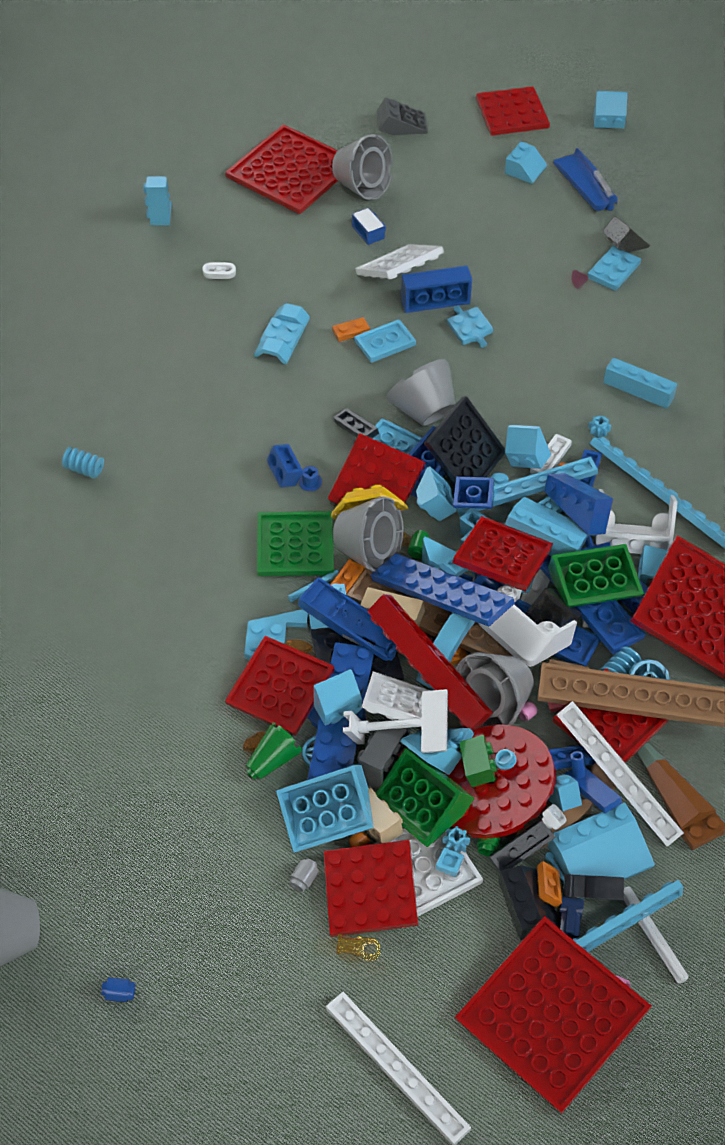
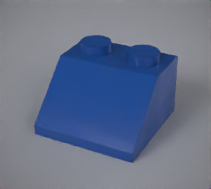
M456 477L453 508L492 509L494 503V478Z

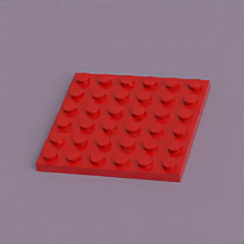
M283 124L229 168L225 175L227 178L301 214L338 182L332 169L333 159L338 150Z
M677 535L630 622L725 679V564Z
M544 916L455 1016V1020L562 1115L649 1012L652 1005Z

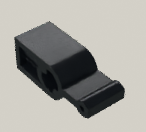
M565 874L564 897L624 900V877Z

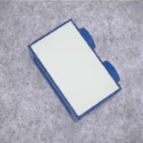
M369 207L352 214V227L367 245L385 239L386 226Z

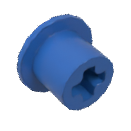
M313 466L305 467L299 479V486L305 491H316L322 485V479L318 475V470Z

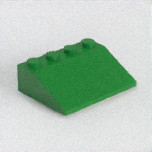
M627 544L556 554L551 557L548 569L553 584L568 608L644 595Z
M405 748L376 792L377 797L381 801L384 800L393 813L397 812L403 821L402 827L426 847H429L456 823L475 799L442 771L424 761L408 748Z

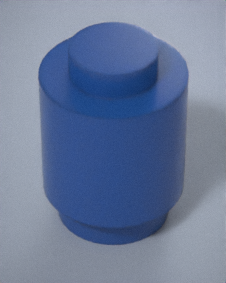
M108 977L107 982L103 981L101 995L105 996L106 1001L125 1003L128 1000L133 1001L136 982H130V979Z

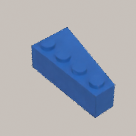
M566 473L548 474L544 492L587 535L606 534L613 498Z

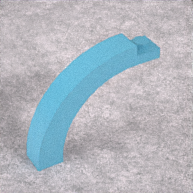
M453 612L434 641V645L449 662H451L460 643L475 623V621ZM419 672L416 681L433 690L430 684L422 680L421 673Z

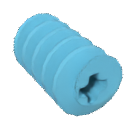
M72 447L67 448L62 458V464L65 469L76 471L90 478H96L101 473L105 462L103 457L98 459L97 455L92 456L91 453L85 455L84 450L79 452L78 448L72 450Z
M628 646L622 647L600 670L608 669L610 672L629 674L632 666L641 661V657Z

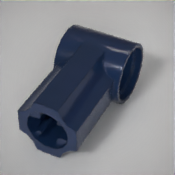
M562 896L559 916H561L560 929L571 939L579 938L584 900Z

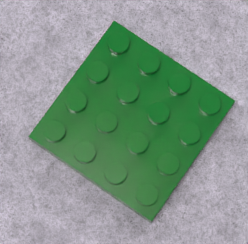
M332 511L258 512L257 576H310L334 573Z

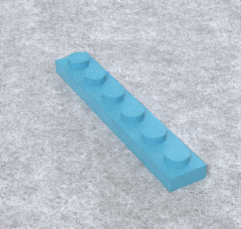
M679 880L673 883L668 882L661 887L660 891L655 894H647L640 903L629 905L620 915L609 917L605 924L598 928L597 926L592 927L586 932L585 936L580 939L574 938L573 940L589 952L683 895V885Z

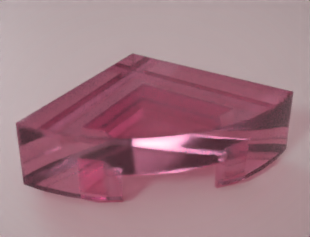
M574 269L571 282L579 290L588 281V276Z

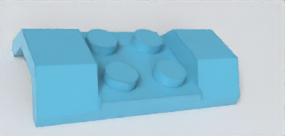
M288 303L278 308L260 339V344L254 353V357H259L261 354L266 353L277 356L283 364H287L310 319L307 312L300 306Z

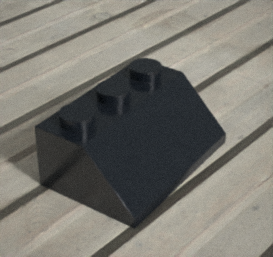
M520 865L500 871L499 885L520 941L524 940L544 916L560 929V920L554 906L544 902L539 897L537 869Z

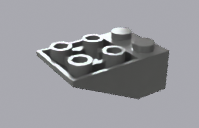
M386 97L377 109L380 131L390 135L428 133L425 113L419 109L416 110L406 104H401L394 99Z

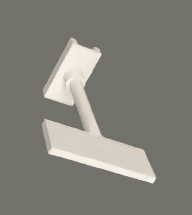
M447 689L422 691L421 718L369 722L368 720L362 721L352 711H345L344 717L349 720V727L343 728V732L355 743L365 744V733L373 730L422 727L421 752H446Z

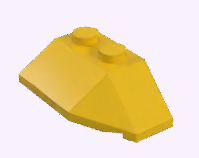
M374 485L371 486V489L355 488L353 492H347L332 511L331 517L336 521L341 512L378 497L393 499L396 509H400V511L408 510V506L385 487Z

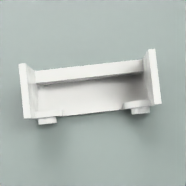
M674 495L670 496L669 513L655 515L652 520V527L615 524V514L611 510L606 534L596 535V545L610 542L611 546L627 544L629 553L641 554L644 545L668 550L673 542L678 502Z
M507 584L497 590L500 593L513 597L514 603L520 599L522 590ZM513 605L490 627L478 624L514 657L521 659L527 666H535L571 645L577 622L573 620L561 628L550 621H544L537 625L519 608Z

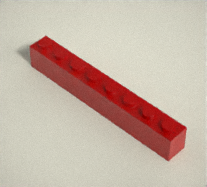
M383 594L368 609L367 612L371 615V620L384 630L383 634L389 640L396 644L395 648L397 651L409 659V665L421 673L422 680L430 684L434 690L447 689V709L452 714L457 715L460 719V724L464 728L478 729L494 713L392 595Z

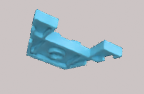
M302 609L248 621L245 658L251 659L265 635L285 644L286 627L307 628L308 613Z

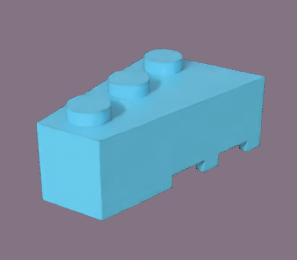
M147 177L146 183L143 184V191L147 193V196H145V206H148L147 219H150V225H170L172 203L169 201L170 193H168L167 177Z

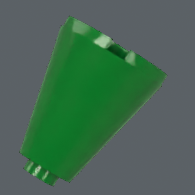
M273 722L245 765L247 768L245 772L253 780L256 778L261 780L298 756L303 750L300 746L296 748L293 745L296 742L295 739L281 726L278 725L276 728V724Z

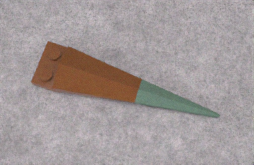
M647 742L637 754L671 818L684 832L681 837L693 851L724 835L725 823L715 813L716 810Z

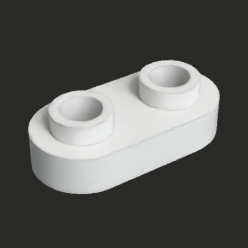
M210 262L203 266V275L208 279H231L236 275V267L232 263Z
M552 804L542 813L544 816L542 821L549 829L557 830L567 821L562 811L555 804Z

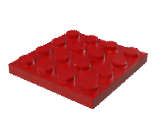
M534 86L476 93L477 103L491 136L550 128V122Z
M359 433L327 499L339 504L346 493L353 492L355 488H363L365 490L371 489V486L381 485L406 504L426 463Z
M481 516L453 557L452 563L526 592L551 551L553 543Z
M265 635L227 696L225 703L271 725L274 722L276 728L279 725L286 732L296 737L314 706V685L329 679L335 667Z
M578 707L625 763L669 721V719ZM556 714L552 722L581 744Z
M410 840L324 851L329 932L331 937L419 926Z

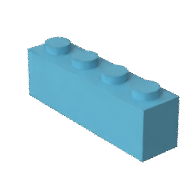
M614 357L606 367L603 382L666 409L675 397L678 384Z

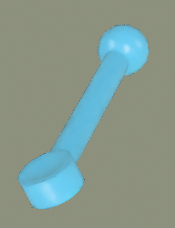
M547 852L545 859L551 862L554 868L559 870L560 879L564 883L565 889V877L554 861V854Z

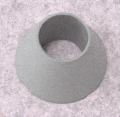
M374 134L365 135L336 152L332 164L333 174L337 181L361 198L366 200L377 199L387 190L392 178V174H390L391 164H393L392 153L388 143L381 136Z
M438 359L414 370L412 372L413 376L406 381L401 379L387 393V400L422 426L430 425L446 416L456 405L450 365L445 359Z
M378 497L341 512L335 521L333 529V539L336 548L371 572H375L396 553L399 554L403 541V520L400 509H396L394 505L395 501L389 497Z
M473 653L464 657L456 667L461 676L494 712L481 725L482 727L512 725L516 721L534 686L532 673L521 659L512 656Z
M0 888L1 967L35 950L40 935V918L36 902L33 899Z

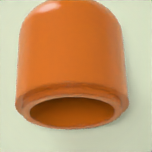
M364 831L353 834L349 838V845L351 847L365 846L370 842L369 836Z

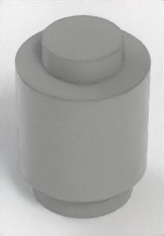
M308 858L306 860L301 859L290 876L289 885L296 891L303 893L305 889L310 887L319 873L317 863Z

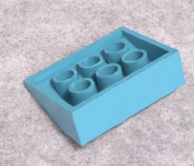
M523 497L514 506L505 523L509 527L553 543L552 549L549 552L551 556L580 551L589 536L572 519L526 497Z
M353 765L276 790L294 853L374 828L368 785L362 765Z
M625 802L607 813L601 812L555 832L556 838L548 842V848L554 854V858L564 875L624 877V880L655 866L638 823Z

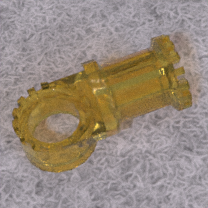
M342 934L338 935L337 955L341 953L355 954L356 957H363L367 961H374L380 956L381 944L375 938L361 936L350 938L343 937ZM373 944L376 946L377 952L374 955L367 954L364 950L366 945Z

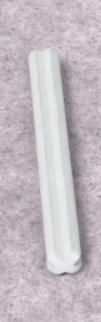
M625 887L624 902L627 906L631 904L636 905L640 903V900L631 887ZM647 916L639 921V925L678 984L685 982L689 978L687 972L651 917Z

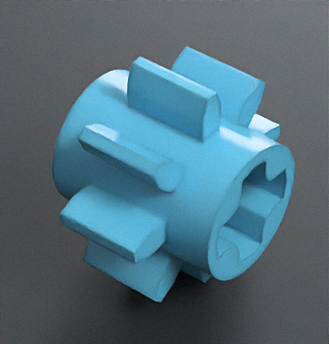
M596 416L593 417L592 421H589L588 428L591 429L590 434L600 438L607 436V432L611 430V425L606 417Z
M456 826L452 830L447 829V836L443 837V843L447 844V849L457 853L461 851L465 853L466 845L470 844V838L466 837L467 830L463 831Z

